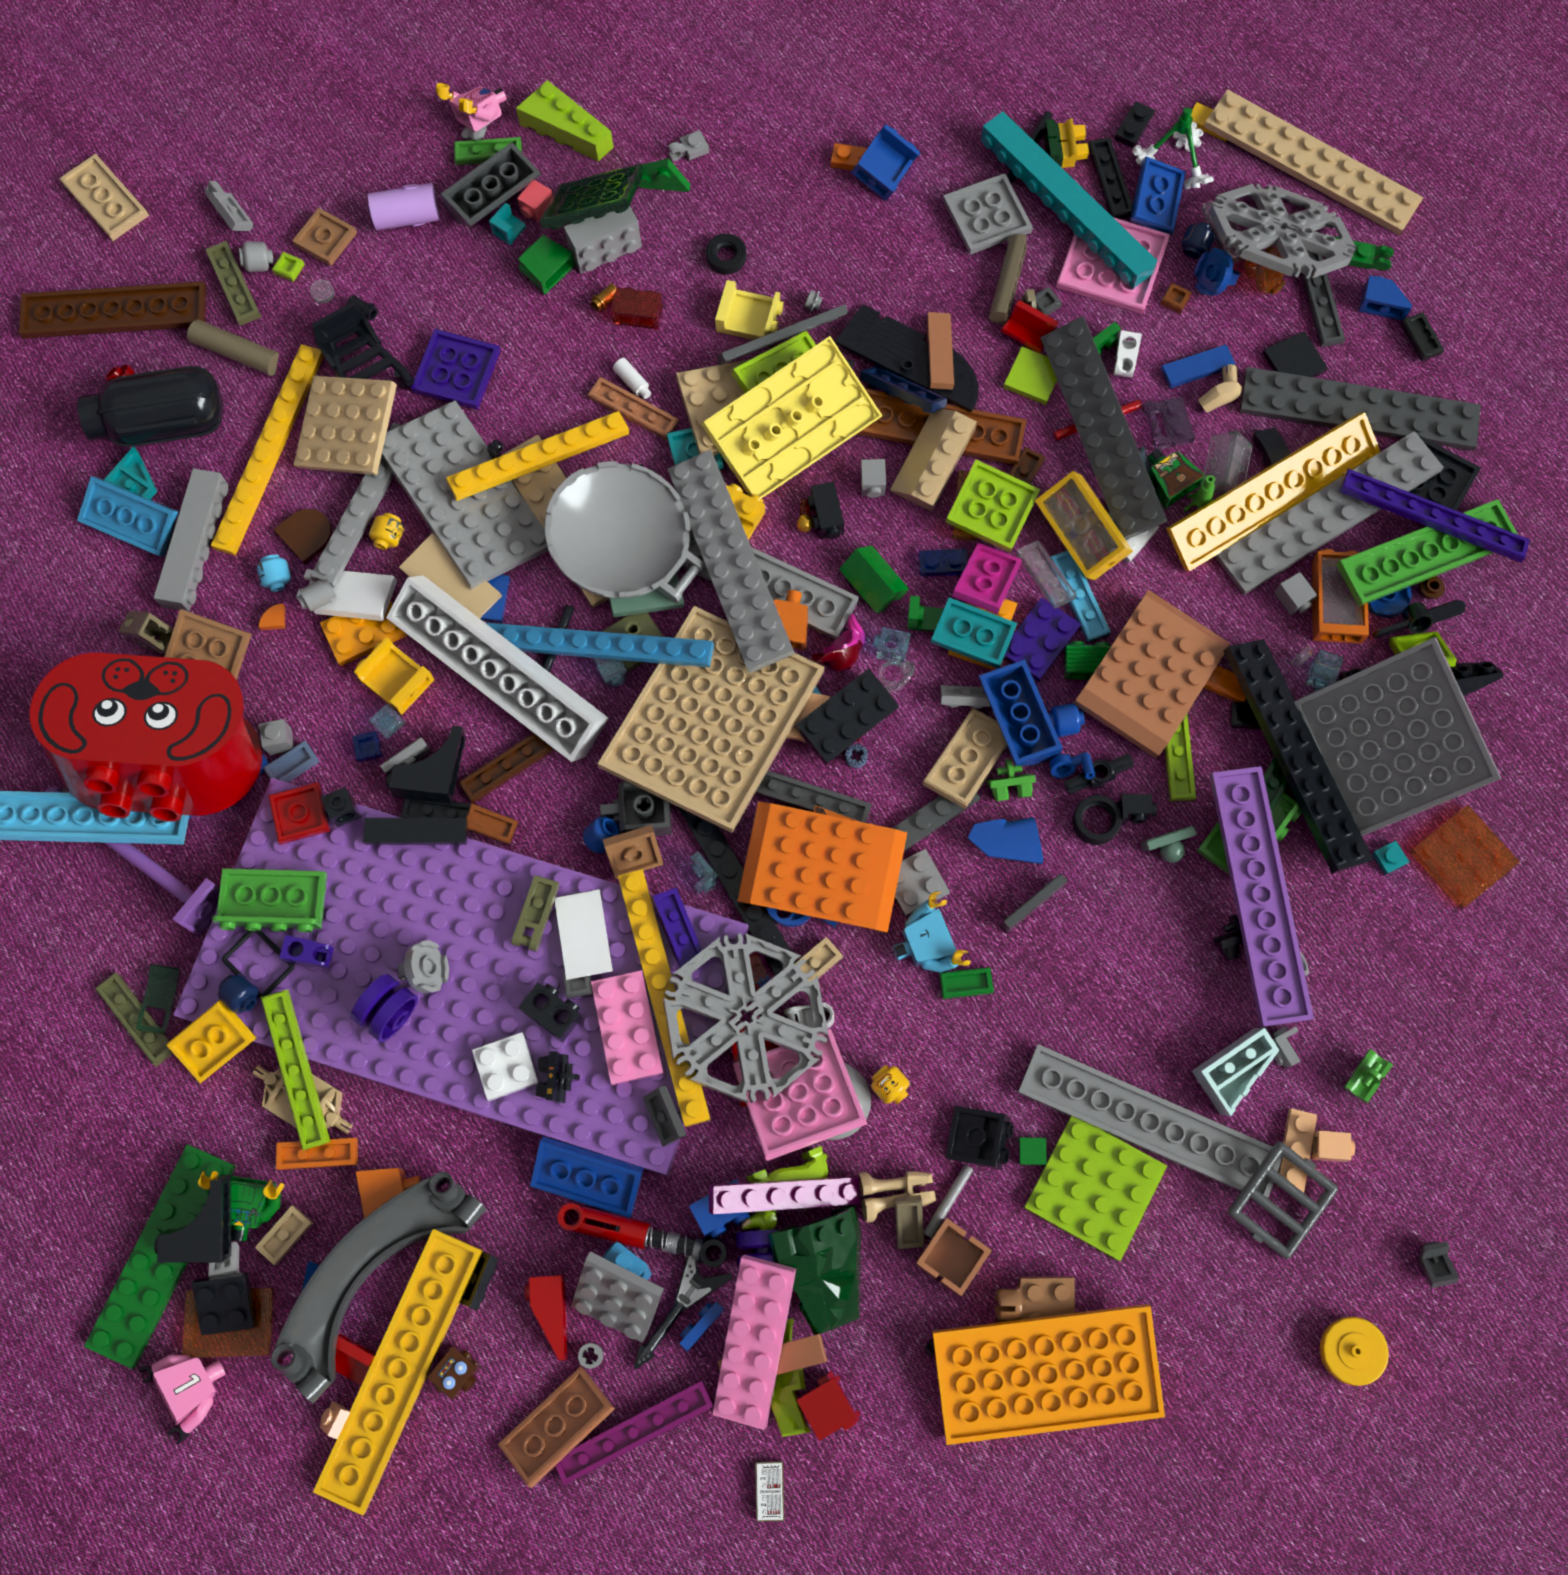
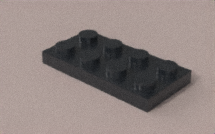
M867 669L794 727L823 764L826 765L900 706L872 671Z

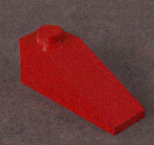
M565 1276L529 1277V1283L525 1284V1299L530 1300V1307L558 1360H568Z

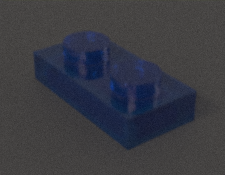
M967 548L919 551L918 554L920 577L962 575L968 563Z

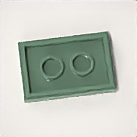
M677 572L668 582L673 588L679 582ZM657 590L631 598L608 597L613 618L684 608L683 596L678 603H674Z

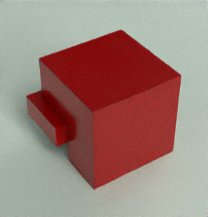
M832 1371L817 1380L818 1386L797 1399L800 1408L819 1441L842 1427L845 1431L859 1421L858 1417L861 1415L858 1410L854 1412L838 1383L841 1380L839 1375L834 1376Z

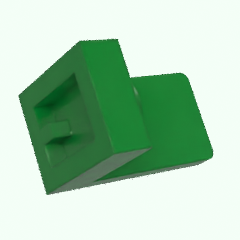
M910 596L907 629L934 632L944 608L924 607L919 605L920 596Z

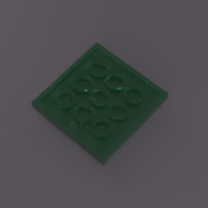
M642 163L559 184L540 219L542 228L555 230L561 228L566 223L578 224L586 218L594 217V219L604 217L609 212L622 213L626 211L644 174Z

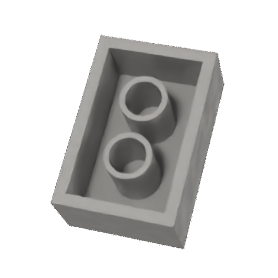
M626 199L564 226L568 249L573 253L574 261L580 274L592 271L604 263L613 262L618 257L627 253H633L642 247L638 220Z

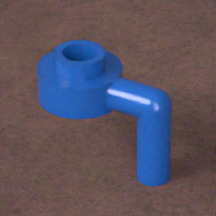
M1087 752L1074 757L1059 754L1049 762L1051 774L1055 778L1062 779L1071 776L1075 772L1076 766L1081 764L1087 779L1095 777L1091 756Z

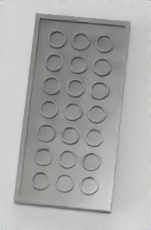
M456 401L386 433L382 458L471 590L481 583L488 582L549 551L543 526L511 480L456 501L447 484L446 477L492 460L487 451V445Z

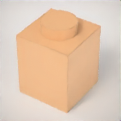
M1314 1132L1312 1160L1347 1162L1351 1160V1156H1354L1355 1143L1351 1140V1133Z

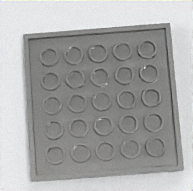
M1435 637L1294 702L1297 709L1301 712L1362 836L1502 779L1440 644Z

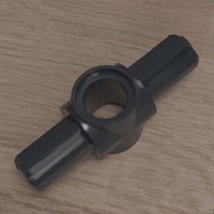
M1125 754L1110 762L1107 759L1094 761L1092 763L1094 770L1102 771L1105 778H1097L1095 776L1092 779H1087L1084 770H1082V774L1065 781L1064 787L1070 795L1087 787L1090 789L1102 788L1108 782L1115 780L1116 774L1134 766L1133 759L1129 754Z

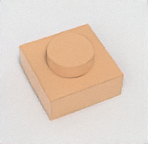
M332 1401L330 1407L324 1411L321 1417L320 1428L328 1436L338 1439L350 1412L342 1404Z

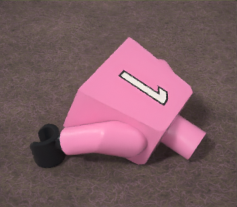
M168 1355L153 1363L152 1366H143L139 1369V1373L149 1372L148 1378L143 1380L142 1383L155 1382L175 1424L178 1425L168 1432L169 1436L176 1431L179 1432L180 1439L175 1444H179L188 1438L189 1433L204 1420L213 1405V1396L216 1391L212 1382L226 1375L219 1360L204 1368L198 1357Z

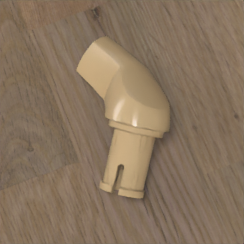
M1227 365L1228 371L1226 366L1222 368L1223 383L1215 386L1198 399L1207 413L1234 401L1241 394L1242 386L1237 382V366Z

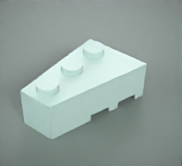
M1254 1028L1199 1065L1192 1072L1219 1114L1222 1116H1232L1236 1106L1249 1093L1250 1087L1258 1076L1262 1075L1279 1052V1049L1265 1028Z

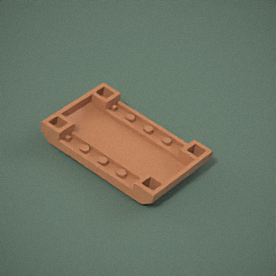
M1147 590L1073 704L1154 758H1157L1173 737L1224 655L1223 650L1230 643L1155 593Z

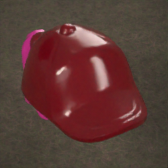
M853 613L850 614L847 621L848 630L840 634L838 640L835 639L830 647L824 648V653H817L812 656V660L815 663L825 662L833 671L839 672L846 669L850 670L857 662L860 649L865 644V633Z

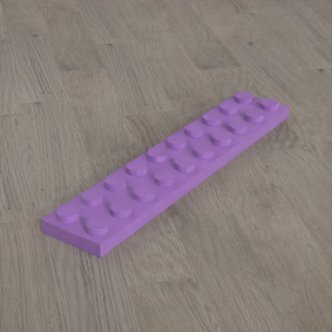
M1262 766L1213 772L1210 774V780L1260 1027L1313 1020L1312 1006Z

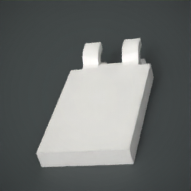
M306 569L304 578L305 580H310V585L316 581H313L310 576L313 570ZM343 571L335 588L332 587L336 597L331 599L332 602L314 610V613L383 621L397 580L395 576Z

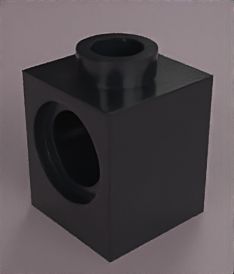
M346 787L321 797L330 820L337 827L361 818L353 795Z

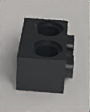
M537 982L518 1008L560 1041L564 1042L582 1019L580 1013L577 1012L580 1007L570 999L564 1002L557 997L559 992L547 983L543 986ZM547 997L548 1004L542 1009L536 1008L537 999ZM559 1013H569V1019L566 1023H556V1017Z

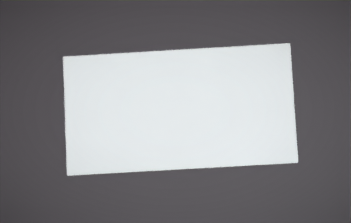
M600 889L555 898L566 980L613 971Z

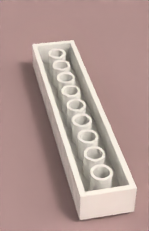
M424 575L407 578L386 618L569 761L574 762L585 758L609 718Z

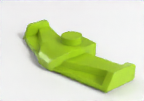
M792 1318L787 1319L783 1343L792 1341V1327L794 1324V1319ZM803 1368L776 1376L771 1408L782 1437L811 1432L806 1424L795 1391L806 1389Z

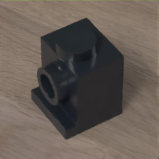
M1122 794L1118 800V807L1122 814L1121 825H1124L1127 820H1131V823L1134 824L1145 823L1150 817H1156L1157 804L1152 801V794Z

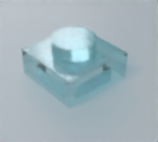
M388 704L369 719L370 723L386 739H389L405 724V721Z

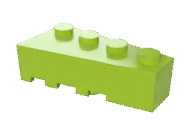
M548 80L516 107L521 126L525 128L531 127L536 130V133L542 136L546 134L554 138L557 143L567 144L573 147L574 151L596 161H600L614 148L611 130Z

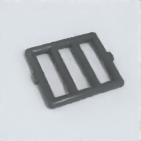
M1278 1141L1231 1204L1228 1214L1250 1231V1236L1257 1242L1265 1243L1282 1258L1289 1259L1338 1192V1186L1315 1168L1317 1165L1306 1157L1303 1159L1286 1144ZM1281 1155L1325 1189L1316 1202L1272 1168ZM1265 1177L1269 1178L1309 1210L1301 1224L1257 1190ZM1250 1198L1294 1232L1286 1245L1279 1242L1241 1211Z

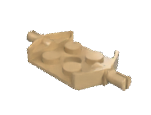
M258 1065L255 1068L258 1071L254 1070L253 1075L263 1080L265 1084L262 1106L296 1128L281 1070L269 1072ZM312 1074L327 1129L335 1126L345 1134H348L350 1130L342 1126V1124L352 1129L353 1124H350L340 1116L343 1093Z

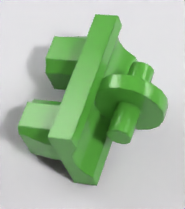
M1006 759L1005 767L997 768V775L1006 774L1007 777L987 780V787L991 788L995 801L1008 800L1007 786L1016 785L1018 798L1032 796V783L1036 782L1035 775L1024 774L1014 776V773L1022 772V766H1013L1012 760Z
M1369 1049L1343 1088L1366 1104L1393 1064L1381 1058L1372 1049Z

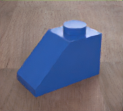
M1370 275L1362 289L1359 312L1401 321L1405 319L1412 308V304L1395 282L1381 276Z

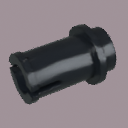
M352 295L349 298L347 304L353 302L367 320L372 321L376 318L378 309L373 303L368 304L356 295Z

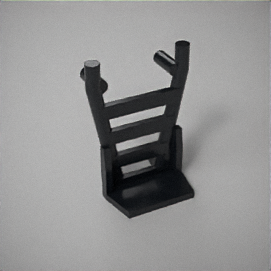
M353 302L311 324L314 341L331 368L335 370L337 377L347 378L346 373L380 356L382 360L349 378L369 379L392 367L395 370L394 376L400 388L404 389L407 386L413 385L414 379L406 367L381 345L382 343L374 329ZM353 334L359 336L339 348L336 346L337 343ZM365 345L370 347L346 362H341V358Z

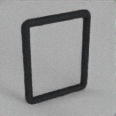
M248 931L223 955L222 962L235 975L242 974L228 958L254 932L279 956L281 950L262 931ZM286 962L290 967L263 993L259 991L258 998L261 999V997L269 995L295 969V964Z

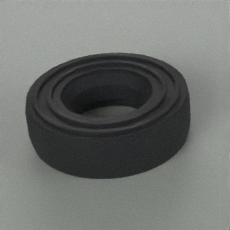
M733 234L717 235L707 245V263L713 271L719 274L729 275L736 273L746 262L745 244L739 237ZM722 248H731L735 252V256L728 261L721 260L717 254Z

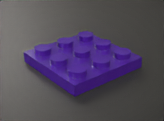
M434 329L414 383L411 386L412 392L450 403L456 401L458 405L478 410L500 355V346Z

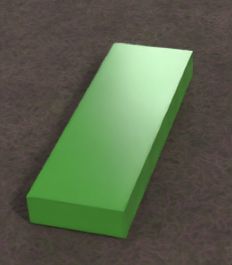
M521 137L454 142L456 165L482 164L511 142L522 152Z

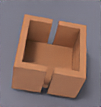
M946 1218L915 1265L934 1279L938 1275L942 1277L939 1283L960 1297L992 1250L973 1236L968 1237L966 1241L962 1239L967 1232Z

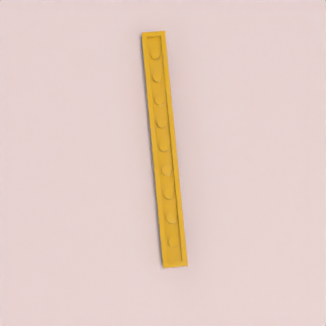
M303 344L300 345L212 541L211 547L214 550L236 556L312 385L313 376H316L324 358L320 349Z
M641 869L619 875L618 879L684 1126L688 1127L709 1121L711 1119L702 1085L689 1081L697 1072L694 1071L688 1077L684 1076L685 1072L690 1068L689 1064L682 1062L678 1066L675 1065L677 1059L683 1056L682 1054L675 1056L672 1060L663 998L674 1001V999L667 998L664 993L666 990L676 992L674 984L669 983L672 975L644 871ZM680 1009L677 1012L680 1039L684 1044H690Z

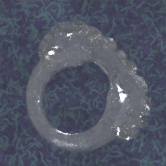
M889 660L880 667L878 679L888 693H895L902 689L911 679L915 672V665L909 661ZM891 665L899 666L904 676L898 682L888 681L883 677L885 668Z

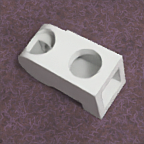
M1121 330L1116 347L1113 375L1133 377L1142 334Z

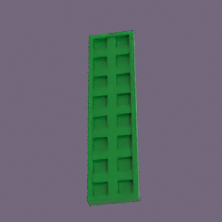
M186 1145L84 1347L130 1369L136 1368L188 1264L157 1263V1254L154 1250L157 1235L167 1229L187 1226L200 1214L208 1198L206 1190L198 1185L202 1171L209 1178L212 1171H217L218 1176L232 1175L236 1165L196 1147Z

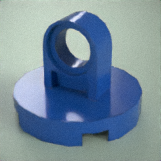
M1211 248L1212 250L1209 253L1204 252L1196 264L1194 275L1197 276L1198 284L1195 283V287L1199 293L1216 296L1222 293L1228 285H1236L1241 274L1233 269L1232 257L1227 251Z

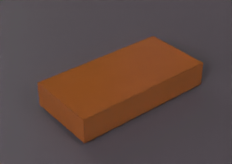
M472 803L466 815L468 831L509 846L518 824L517 820Z

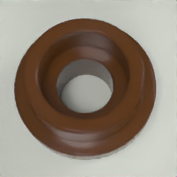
M1436 576L1420 583L1421 595L1429 600L1440 598L1445 591L1444 582ZM1430 584L1434 585L1436 589H1432Z

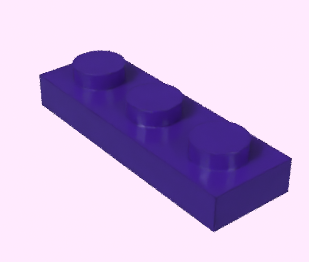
M673 888L652 896L651 900L677 964L681 968L699 954L702 949L678 890Z

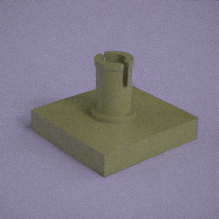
M648 613L628 615L602 631L664 637ZM620 660L628 672L645 663Z

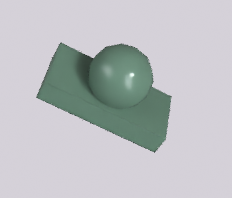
M1189 826L1142 841L1140 844L1143 852L1160 847L1161 857L1166 862L1176 863L1183 858L1185 853L1184 845L1180 840L1196 836L1197 834L1195 828Z

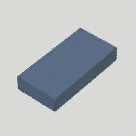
M303 741L263 767L270 779L275 778L289 783L320 761L308 743Z

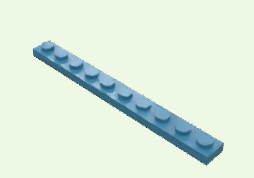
M486 623L522 652L710 668L714 643L708 640Z

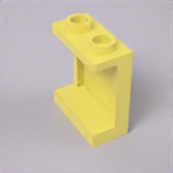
M727 280L715 318L716 332L752 340L776 332L778 328L776 318L777 315L781 316L784 302L780 301V292H775L773 298L736 290V282Z

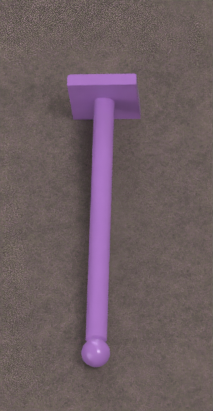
M57 786L49 787L45 791L65 793L63 789ZM105 843L184 903L183 907L173 917L174 921L198 937L212 922V918L218 908L220 888L206 878L194 892L132 844Z

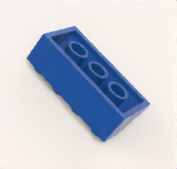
M1025 660L979 675L978 678L1015 766L1038 765L1051 760L1061 753L1063 747Z

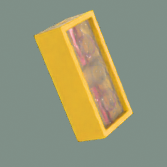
M1072 471L1035 500L1086 578L1096 580L1134 552L1082 475Z

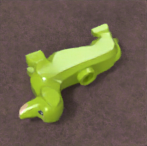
M822 1146L801 1154L802 1159L808 1161L801 1166L780 1168L770 1172L768 1175L764 1169L746 1178L748 1182L826 1178L828 1176L826 1163L828 1155L823 1153ZM776 1210L756 1211L753 1216L743 1221L741 1224L742 1230H773L777 1224Z

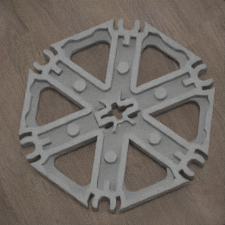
M1250 184L1219 194L1213 202L1209 213L1223 244L1227 243V248L1235 247L1237 248L1235 254L1240 255L1241 258L1288 276L1293 274L1294 277H1298L1301 272L1306 278H1309L1310 275H1312V278L1348 266L1356 247L1340 216L1335 217L1336 212L1327 213L1328 207L1323 206V203L1277 186L1267 185L1266 189H1263L1260 184H1256V187ZM1242 196H1249L1255 201L1259 210L1249 207L1244 202H1237L1235 200ZM1281 199L1307 209L1289 215ZM1228 221L1250 229L1235 231L1231 228ZM1334 227L1340 239H1336L1329 234L1318 233L1316 230ZM1276 245L1282 258L1261 250ZM1307 250L1328 259L1315 261L1310 258Z
M739 933L736 935L737 944H730L728 935H724L722 940L724 947H722L719 937L674 972L672 976H677L678 978L671 977L669 983L674 984L677 987V991L671 992L666 990L664 993L667 998L674 999V1001L664 997L663 1004L672 1060L675 1056L682 1054L683 1056L677 1059L675 1065L678 1066L682 1062H687L690 1067L684 1076L688 1077L696 1071L697 1074L689 1081L745 1103L748 1102L747 1092H749V1100L751 1103H754L756 1101V1091L762 1092L764 1101L770 1098L769 1088L773 1099L815 1064L819 1059L813 1056L820 1057L823 1054L822 1051L815 1048V1042L825 1044L827 1042L828 1030L818 976L808 981L815 971L813 969L809 973L801 971V966L806 960L802 959L795 965L794 961L800 958L801 955L746 933L743 936ZM752 952H759L779 960L783 966L779 974L756 992L749 954ZM713 957L719 958L723 963L728 995L694 982L692 980V973ZM805 992L809 997L813 1022L808 1027L773 1012L796 993ZM685 1008L716 1020L718 1023L692 1044H684L680 1039L677 1012ZM756 1009L750 1017L751 1023L744 1021L737 1026L735 1025L742 1016L741 1011L748 1013ZM764 1040L792 1050L799 1056L798 1064L780 1079L770 1077ZM735 1043L737 1045L742 1081L737 1086L715 1079L707 1073L708 1065Z

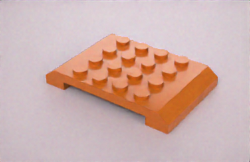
M758 802L737 902L888 933L907 832L787 806Z

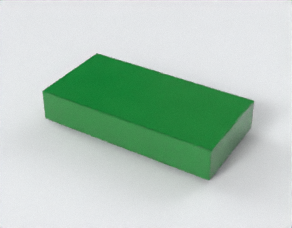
M990 967L939 973L942 1000L994 993Z

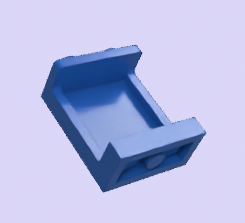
M885 124L850 173L886 201L894 193L898 183L919 156L920 151L911 142L906 141L894 128Z

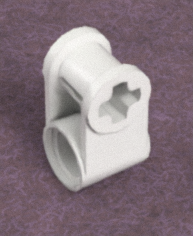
M823 1003L824 1010L830 1014L829 1019L826 1021L827 1028H830L834 1023V1011L829 1004ZM810 1005L796 1006L784 1010V1015L788 1019L796 1022V1016H798L800 1024L808 1027L812 1025L813 1018Z

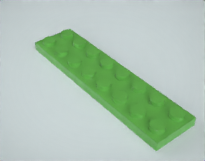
M1499 499L1464 512L1466 515L1518 535ZM1427 526L1342 559L1336 565L1359 607L1491 555L1494 552Z

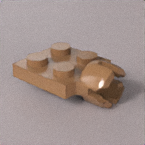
M1019 1277L1017 1287L1013 1289H998L996 1291L995 1301H998L999 1304L995 1305L997 1319L1000 1322L1075 1313L1074 1277Z

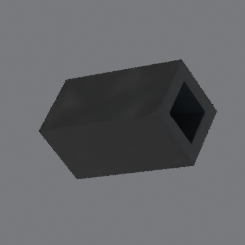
M829 482L811 486V495L807 496L809 509H814L815 517H812L814 530L819 531L821 539H835L844 534L845 524L835 483Z

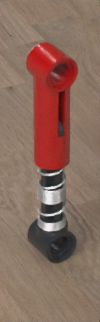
M574 1203L562 1206L558 1212L557 1220L559 1225L568 1231L611 1242L617 1241L620 1244L642 1250L649 1245L652 1249L655 1247L661 1248L663 1252L675 1255L681 1253L686 1258L692 1256V1259H696L699 1263L709 1267H720L728 1258L727 1246L719 1240L696 1238L693 1240L687 1238L686 1235L681 1237L680 1233L672 1231L665 1233L663 1229L661 1231L654 1230L649 1222ZM571 1210H576L579 1214V1219L574 1225H569L566 1220L567 1214ZM587 1218L611 1224L610 1230L586 1224ZM711 1246H718L721 1249V1257L717 1261H710L707 1256V1251Z

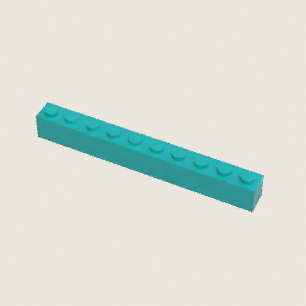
M1004 111L983 125L981 135L983 145L990 149L1001 163H1005L1012 170L1013 174L1027 185L1032 193H1035L1042 199L1044 205L1051 208L1058 218L1073 230L1077 237L1085 241L1090 250L1097 253L1104 260L1105 264L1120 276L1124 283L1129 284L1134 289L1154 273L1158 260Z

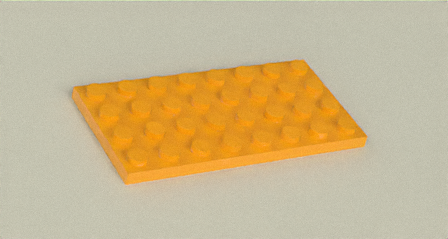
M1149 1304L932 1331L946 1445L1165 1417L1152 1312Z

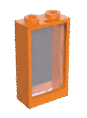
M1324 549L1318 551L1312 559V589L1317 594L1312 602L1313 641L1362 644L1369 635L1368 603L1358 607L1336 565L1340 560L1358 554L1357 551L1334 552L1332 549Z

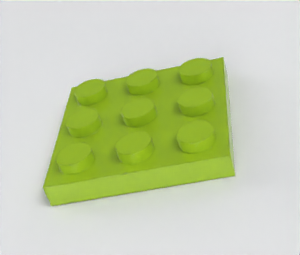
M975 459L945 522L1007 552H1011L1041 489Z

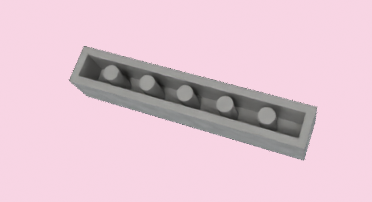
M194 468L192 470L154 595V599L162 608L183 609L190 612L191 605L196 601V588L203 577L202 568L204 561L209 557V545L211 539L215 537V525L217 518L222 513L221 504L223 498L228 493V483L221 473Z

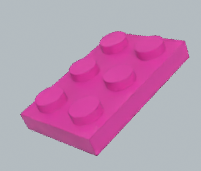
M978 542L954 589L952 597L998 614L1023 559Z

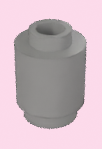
M327 579L322 582L318 580L300 589L301 595L297 596L303 609L309 608L311 612L332 602L331 599L336 597Z

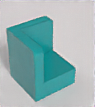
M507 203L489 220L492 234L508 245H511L526 228L524 222L512 215L510 205Z

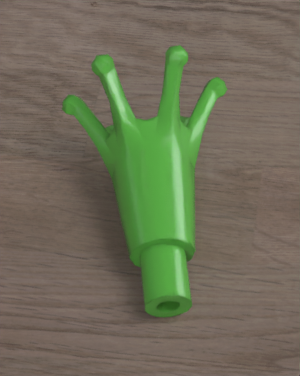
M1213 475L1206 476L1199 490L1193 495L1187 496L1188 499L1193 498V501L1187 507H1184L1183 511L1187 512L1194 505L1199 509L1214 500L1215 477Z

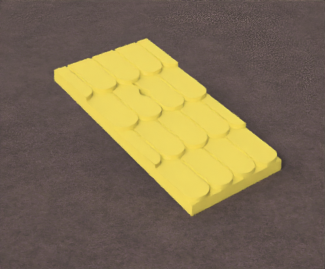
M829 336L705 420L701 426L708 433V436L722 454V457L746 493H748V496L756 494L763 498L881 418L882 414L831 336Z

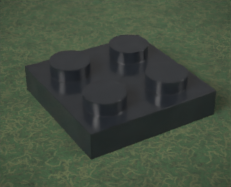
M248 1272L195 1279L191 1283L201 1335L251 1329L257 1325Z

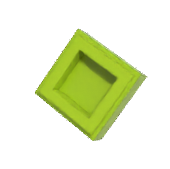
M283 252L272 271L275 275L294 282L305 264L302 259Z

